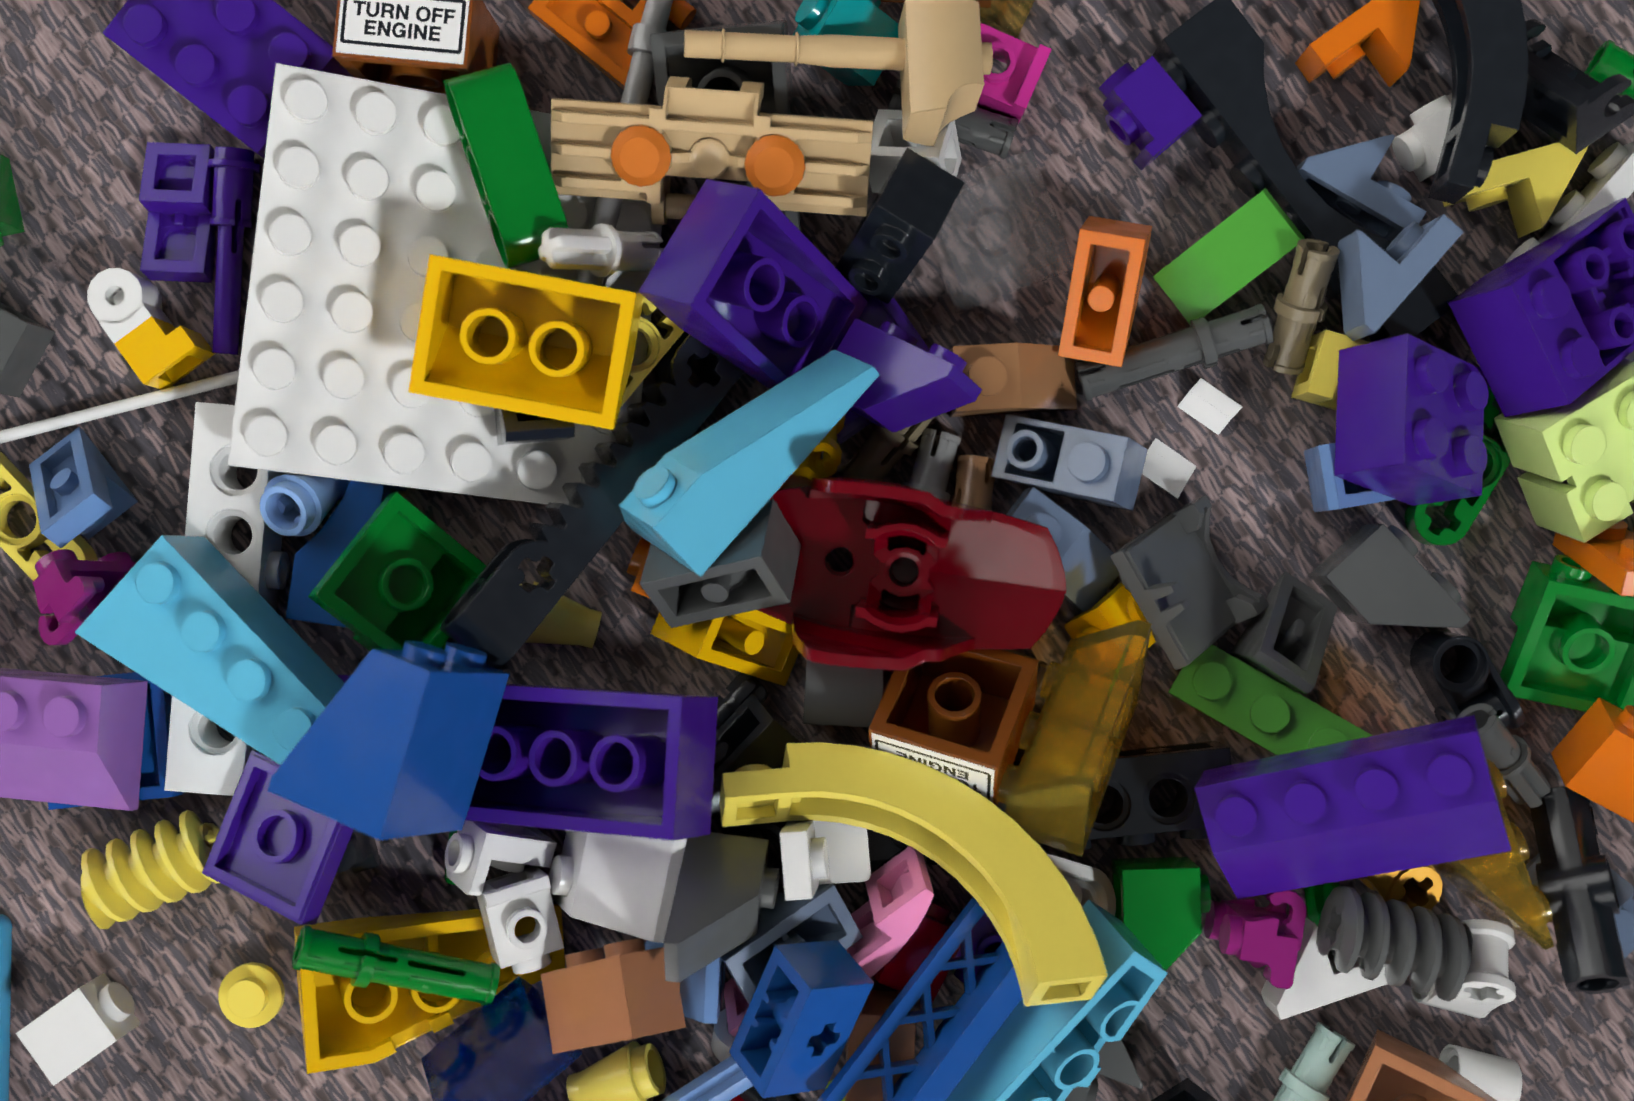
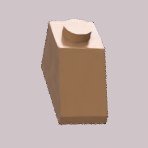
M1016 342L952 346L950 351L967 362L963 373L982 389L976 401L951 410L950 417L1077 410L1074 359L1058 356V345Z

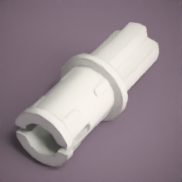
M600 223L594 225L590 230L547 229L542 234V245L538 248L540 259L547 262L552 269L590 270L595 276L608 277L615 271L649 274L664 248H644L646 244L659 245L663 243L662 237L654 231H616L613 226Z

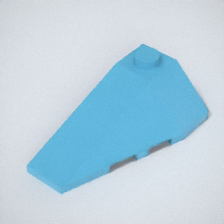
M835 349L665 454L654 467L648 469L639 477L632 492L619 505L625 523L639 536L701 577L876 380L879 373L870 364Z

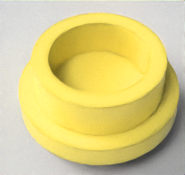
M257 962L244 963L230 971L221 982L218 993L219 1005L223 1014L229 1021L244 1028L260 1027L272 1020L282 1008L285 997L284 985L280 976L271 967Z

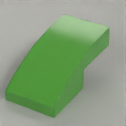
M1265 188L1152 277L1190 324V320L1206 316L1294 249L1299 240L1305 238Z

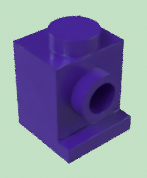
M1153 56L1136 70H1134L1129 62L1124 64L1099 87L1101 93L1106 97L1103 107L1109 112L1105 116L1106 123L1119 141L1127 146L1134 142L1141 152L1133 161L1140 170H1143L1186 134L1202 117L1198 109Z

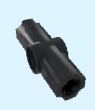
M1565 786L1550 788V792L1542 797L1543 804L1536 808H1530L1541 861V863H1537L1535 866L1536 876L1547 919L1550 923L1553 922L1557 941L1556 948L1562 969L1561 973L1568 991L1584 992L1589 995L1615 992L1620 987L1630 985L1615 918V914H1620L1617 893L1606 854L1601 855L1593 807L1588 798Z

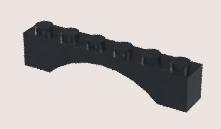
M1213 0L1161 41L1152 56L1202 114V117L1194 124L1195 130L1207 145L1212 148L1220 146L1235 165L1231 168L1234 181L1248 197L1253 198L1266 188L1305 239H1315L1329 243L1326 252H1328L1330 246L1338 248L1339 240L1356 230L1362 231L1381 249L1386 250L1392 241L1358 227L1327 205L1302 178L1282 146L1269 110L1264 80V42L1232 0ZM1337 259L1325 297L1329 299L1336 297L1341 303L1339 264ZM1434 265L1375 333L1363 337L1361 340L1375 342L1404 334H1410L1415 337L1451 309L1448 303L1458 295Z

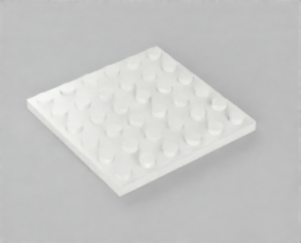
M276 63L228 466L546 505L548 503L569 505L570 502L562 486L565 483L586 484L578 469L581 463L598 462L602 464L594 449L598 443L605 442L618 443L611 429L574 423L575 437L498 445L494 408L408 392L429 254L506 268L490 229L448 105L446 94ZM530 110L551 172V114ZM558 194L569 229L588 230L597 197ZM623 199L616 231H654L661 236L662 225L652 224L651 204L644 200ZM646 244L644 248H655V249H659V248H660V244H659V245H648V244ZM541 259L510 268L512 270L576 281L578 270L552 269L547 262ZM615 271L611 276L603 278L602 286L637 293L649 274ZM641 311V317L651 322L652 314L646 316L644 312ZM640 331L637 334L632 366L639 365L647 356L648 342ZM644 380L620 408L617 423L633 422L627 408L630 404L641 402Z

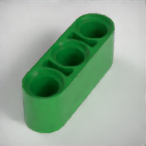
M506 63L444 80L448 105L497 249L505 267L510 269L540 260L538 248L542 245L543 232L550 228L569 229L521 83L513 65Z

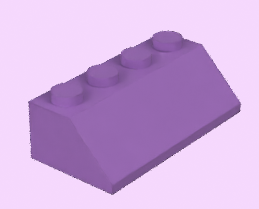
M0 668V797L127 811L137 810L139 806L148 681Z

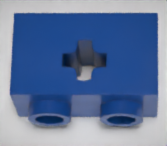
M838 940L775 945L729 1053L762 1098L825 1089L874 982Z

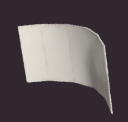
M1202 378L1199 379L1177 406L1217 435L1221 433L1229 421L1242 408L1241 405ZM1155 438L1147 451L1142 474L1178 499L1197 466Z

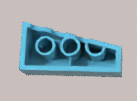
M161 535L74 632L279 765L283 763L345 684L205 537Z

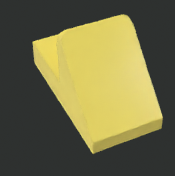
M1557 142L1493 160L1483 185L1480 188L1474 186V189L1455 204L1466 201L1468 210L1471 212L1508 200L1518 238L1528 235L1546 225L1588 146L1575 154ZM1443 202L1444 207L1454 205L1451 203Z

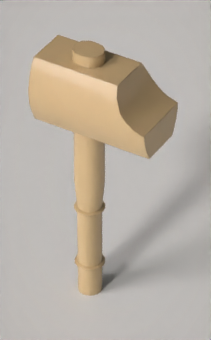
M905 0L898 24V38L834 34L799 36L798 32L795 35L725 32L724 28L722 32L684 31L685 58L721 59L722 63L726 59L794 63V66L801 63L832 68L900 71L903 139L925 146H934L938 134L947 124L975 111L984 87V75L991 74L993 65L992 43L981 41L979 2L975 0Z

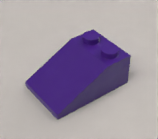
M710 179L705 180L639 290L645 298L679 328L769 389L830 351L837 350L854 319H859L868 304V301L761 189Z

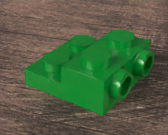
M398 492L388 494L308 597L355 633L353 639L369 651L372 649L403 650L405 641L426 643L445 650L446 644L449 643L447 641L449 637L440 630V626L455 603L486 565Z
M1555 555L1552 564L1532 561L1510 616L1518 629L1500 673L1504 684L1517 698L1587 712L1599 697L1621 709H1624L1627 705L1634 706V596H1620L1567 555Z

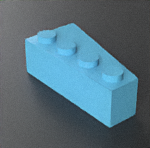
M1088 899L1082 908L1097 939L1108 974L1091 1000L1024 1007L1022 998L946 1101H1065L1073 1088L1078 1086L1088 1088L1101 1069L1098 1054L1105 1042L1119 1041L1123 1038L1168 972L1121 920Z

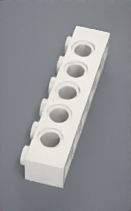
M196 402L185 536L205 537L276 611L278 589L283 590L287 585L290 561L288 553L281 551L282 535L274 532L265 523L261 515L260 499L271 479L287 473L257 469V477L253 484L248 488H243L237 479V467L228 466L235 405ZM243 518L251 527L252 540L249 547L245 551L240 552L234 546L231 534L234 525ZM172 696L164 790L233 796L250 752L256 749L236 736L232 742L225 740L219 734L216 723Z

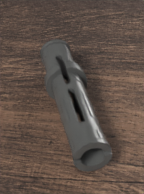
M1259 303L1252 308L1208 322L1204 317L1190 320L1191 325L1189 328L1129 346L1126 349L1122 367L1081 360L1075 362V369L1080 385L1083 386L1082 391L1085 400L1090 401L1095 397L1202 364L1204 369H1208L1218 365V358L1262 344L1268 345L1273 343V332L1269 317L1263 319V316L1266 315L1264 306Z

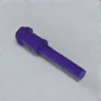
M215 147L214 158L207 160V167L214 169L212 215L209 225L218 227L212 353L238 355L244 229H253L254 174L261 172V165L254 163L255 152L236 147Z

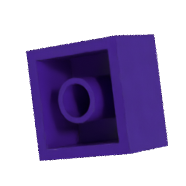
M1410 334L1339 350L1334 476L1411 506L1482 496V477L1487 465V450L1483 442L1484 408L1488 403L1489 397L1488 386L1482 370Z

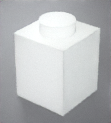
M103 973L72 992L18 1031L16 1035L52 1085L55 1086L141 1023L134 1014L135 1003L128 990L117 982H111L107 975Z

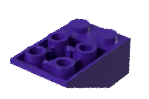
M1626 198L1611 203L1489 272L1448 303L1504 417L1571 404L1634 351V214Z

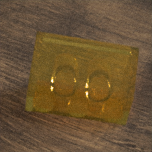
M1136 620L1071 639L1061 663L1054 661L1049 663L1040 692V697L1046 699L1040 714L1033 711L1029 712L1019 743V748L1025 750L1019 766L1009 763L1006 767L997 796L998 802L1006 804V814L1015 820L1036 842L1082 857L1140 700L1151 623Z

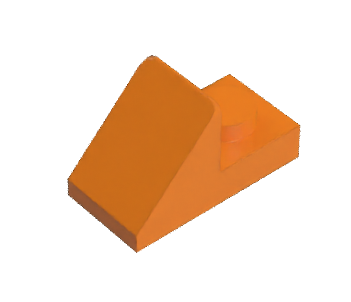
M1371 0L1309 44L1295 64L1307 81L1311 83L1326 71H1328L1333 79H1336L1367 56L1388 87H1391L1410 67L1420 0Z

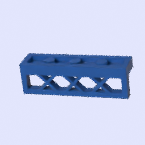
M974 897L971 898L817 1101H842L857 1080L881 1077L882 1101H946L1022 999L1015 968L1004 942L999 945L995 952L973 955L971 930L985 913ZM960 946L961 957L951 958V956ZM984 965V967L975 977L974 966ZM962 968L965 992L955 1005L932 1008L930 988L932 981L940 971ZM920 998L921 1010L910 1011ZM944 1019L938 1028L934 1030V1020ZM922 1022L924 1046L914 1059L891 1062L890 1036L899 1025ZM879 1052L880 1064L869 1065ZM903 1073L893 1086L892 1075Z

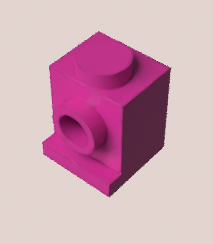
M980 22L981 41L992 43L993 58L1006 63L1007 70L998 74L991 72L990 75H984V87L977 106L1010 118L1019 119V124L1052 49L1042 44L1039 47L1033 46Z

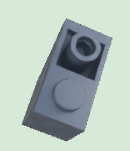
M1006 414L991 477L1081 501L1133 511L1148 449L1125 436Z

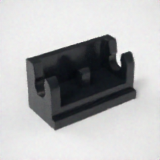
M1537 19L1525 21L1527 42L1539 36L1546 29V25ZM1543 39L1528 46L1527 90L1522 117L1575 154L1634 115V99L1627 94L1622 97L1617 95L1624 92L1632 83L1631 80L1622 74L1613 75L1599 83L1552 52V45Z

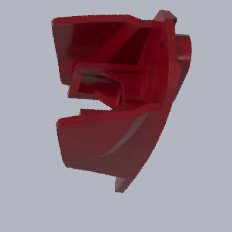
M813 477L810 486L777 490L770 498L774 499L801 543L790 603L757 610L791 624L792 641L796 649L806 660L815 663L905 671L924 662H941L973 649H1031L1048 630L1061 608L1067 591L1065 571L1059 550L1048 528L1023 519L939 499L927 491L909 486L855 478ZM837 547H844L853 555V565L846 571L836 570L830 562L826 561L827 554Z

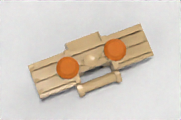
M670 76L665 86L663 106L552 98L551 175L558 194L647 201V203L651 204L652 224L666 225L668 219L682 220L696 197L693 194L670 193L671 176L750 181L754 188L761 189L781 211L866 217L873 121L760 113L761 102L764 97V83L743 81L739 91L692 88L691 77Z

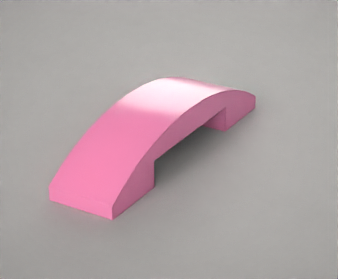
M910 846L871 874L870 879L865 881L869 901L851 914L863 938L846 950L870 978L883 968L907 943L920 925L934 897L924 856ZM731 978L725 983L724 998L728 1032L735 1037L749 1005L736 982Z

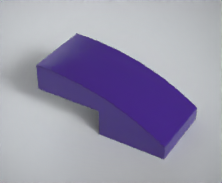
M147 142L139 194L140 203L148 211L140 271L149 280L212 283L215 226L209 225L212 215L214 169L207 167V160L214 158L215 150L211 144Z

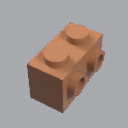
M641 938L603 945L604 949L597 948L564 955L566 968L541 974L553 1054L686 1028L680 995V982L665 981L664 947L645 950L644 940Z

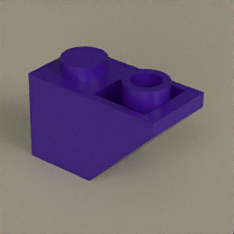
M855 318L837 348L839 352L872 365L879 373L876 380L853 404L849 411L892 433L976 401L982 389L963 373L967 362L957 354L935 343L932 344L928 352L915 346L918 340L913 335L888 321H884L880 329Z

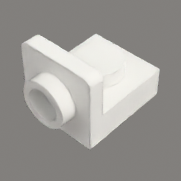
M465 820L463 829L458 830L448 841L445 851L446 876L466 895L480 896L490 866L514 873L523 872L525 865L550 868L557 843L536 827Z

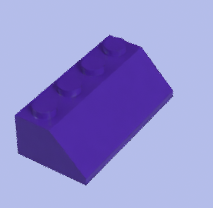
M1475 715L1204 770L1195 786L1212 853L1237 899L1511 851Z

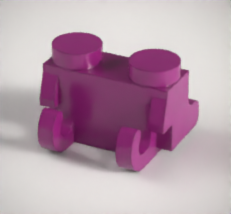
M68 549L56 550L41 557L35 564L38 577L32 583L35 588L38 609L41 614H53V612L55 614L40 616L38 629L42 640L48 645H67L77 636L74 632L137 562H133L130 555L126 552L110 553L97 561L78 560L76 554Z
M1293 890L1267 894L1266 898L1270 902L1267 907L1254 906L1255 899L1249 897L1221 900V902L1211 900L1210 911L1206 913L1205 937L1207 939L1219 940L1222 954L1234 955L1239 960L1248 961L1255 968L1267 965L1264 968L1263 975L1274 987L1282 989L1291 988L1298 951L1302 945L1306 919V905L1303 899ZM1287 903L1290 909L1289 915L1286 914Z

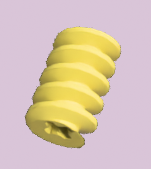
M186 810L179 816L180 833H178L176 827L169 820L163 819L155 825L154 836L156 842L146 830L138 829L130 836V848L121 839L115 838L106 845L105 856L95 848L85 850L81 857V896L91 920L99 929H109L116 921L125 922L134 919L140 911L152 912L157 910L163 902H177L182 900L187 892L200 893L205 891L211 885V882L218 884L219 882L202 874L219 828L213 823L202 824L199 817L193 811Z

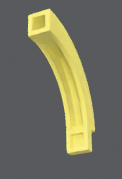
M823 742L786 743L782 768L772 769L763 764H751L740 767L734 772L722 773L719 800L722 827L784 821L815 820L837 822L866 828L889 836L935 861L959 881L975 898L992 921L1005 944L1015 968L1024 1007L1091 1000L1108 976L1095 934L1080 902L1063 874L1041 846L1015 820L986 797L957 779L925 764L889 752L855 745Z

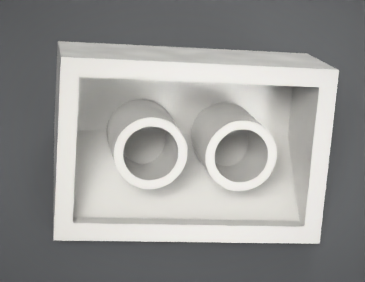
M565 830L566 835L562 854L555 856L549 873L552 899L572 918L651 942L663 943L687 838L671 841Z

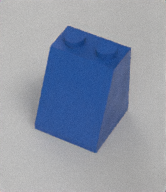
M405 641L403 650L372 649L272 775L267 791L378 840L462 830L509 673L486 665L487 654L485 652L455 643H447L445 650L417 641Z

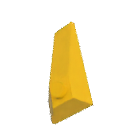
M553 904L563 941L562 910L558 904ZM480 909L362 917L307 925L313 929L361 938L365 932L378 934L380 942L437 952L443 955L488 964L496 963L491 956ZM526 916L516 923L514 929L516 937L534 931L536 925L534 917ZM304 925L294 926L295 946ZM564 948L549 953L551 963L531 973L514 974L512 966L500 968L499 984L493 1002L496 1003L540 981L541 974L565 968ZM304 969L297 970L307 1074L376 1063L396 1053V1048L430 1031L436 1033L454 1024V1019L482 1006L477 1002L435 994H425L419 991L372 982L369 983L367 988L351 986L350 978Z

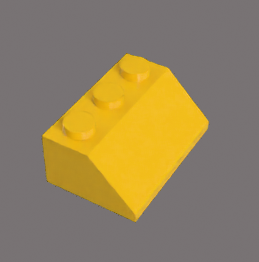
M429 254L408 392L614 430L634 358L644 296L630 291Z

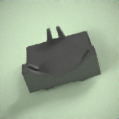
M1206 495L1172 511L1110 555L1119 571L1123 585L1134 597L1152 629L1155 641L1165 651L1175 670L1188 666L1235 624L1259 615L1269 606L1263 594L1251 590L1234 579L1218 560L1209 536L1212 505Z

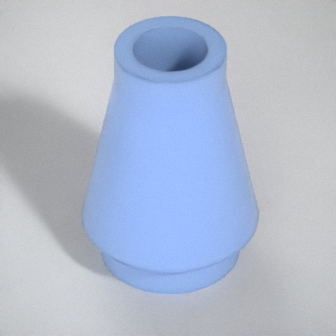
M292 473L276 476L268 482L261 496V515L265 523L280 535L306 536L316 530L336 502L344 496L349 480Z

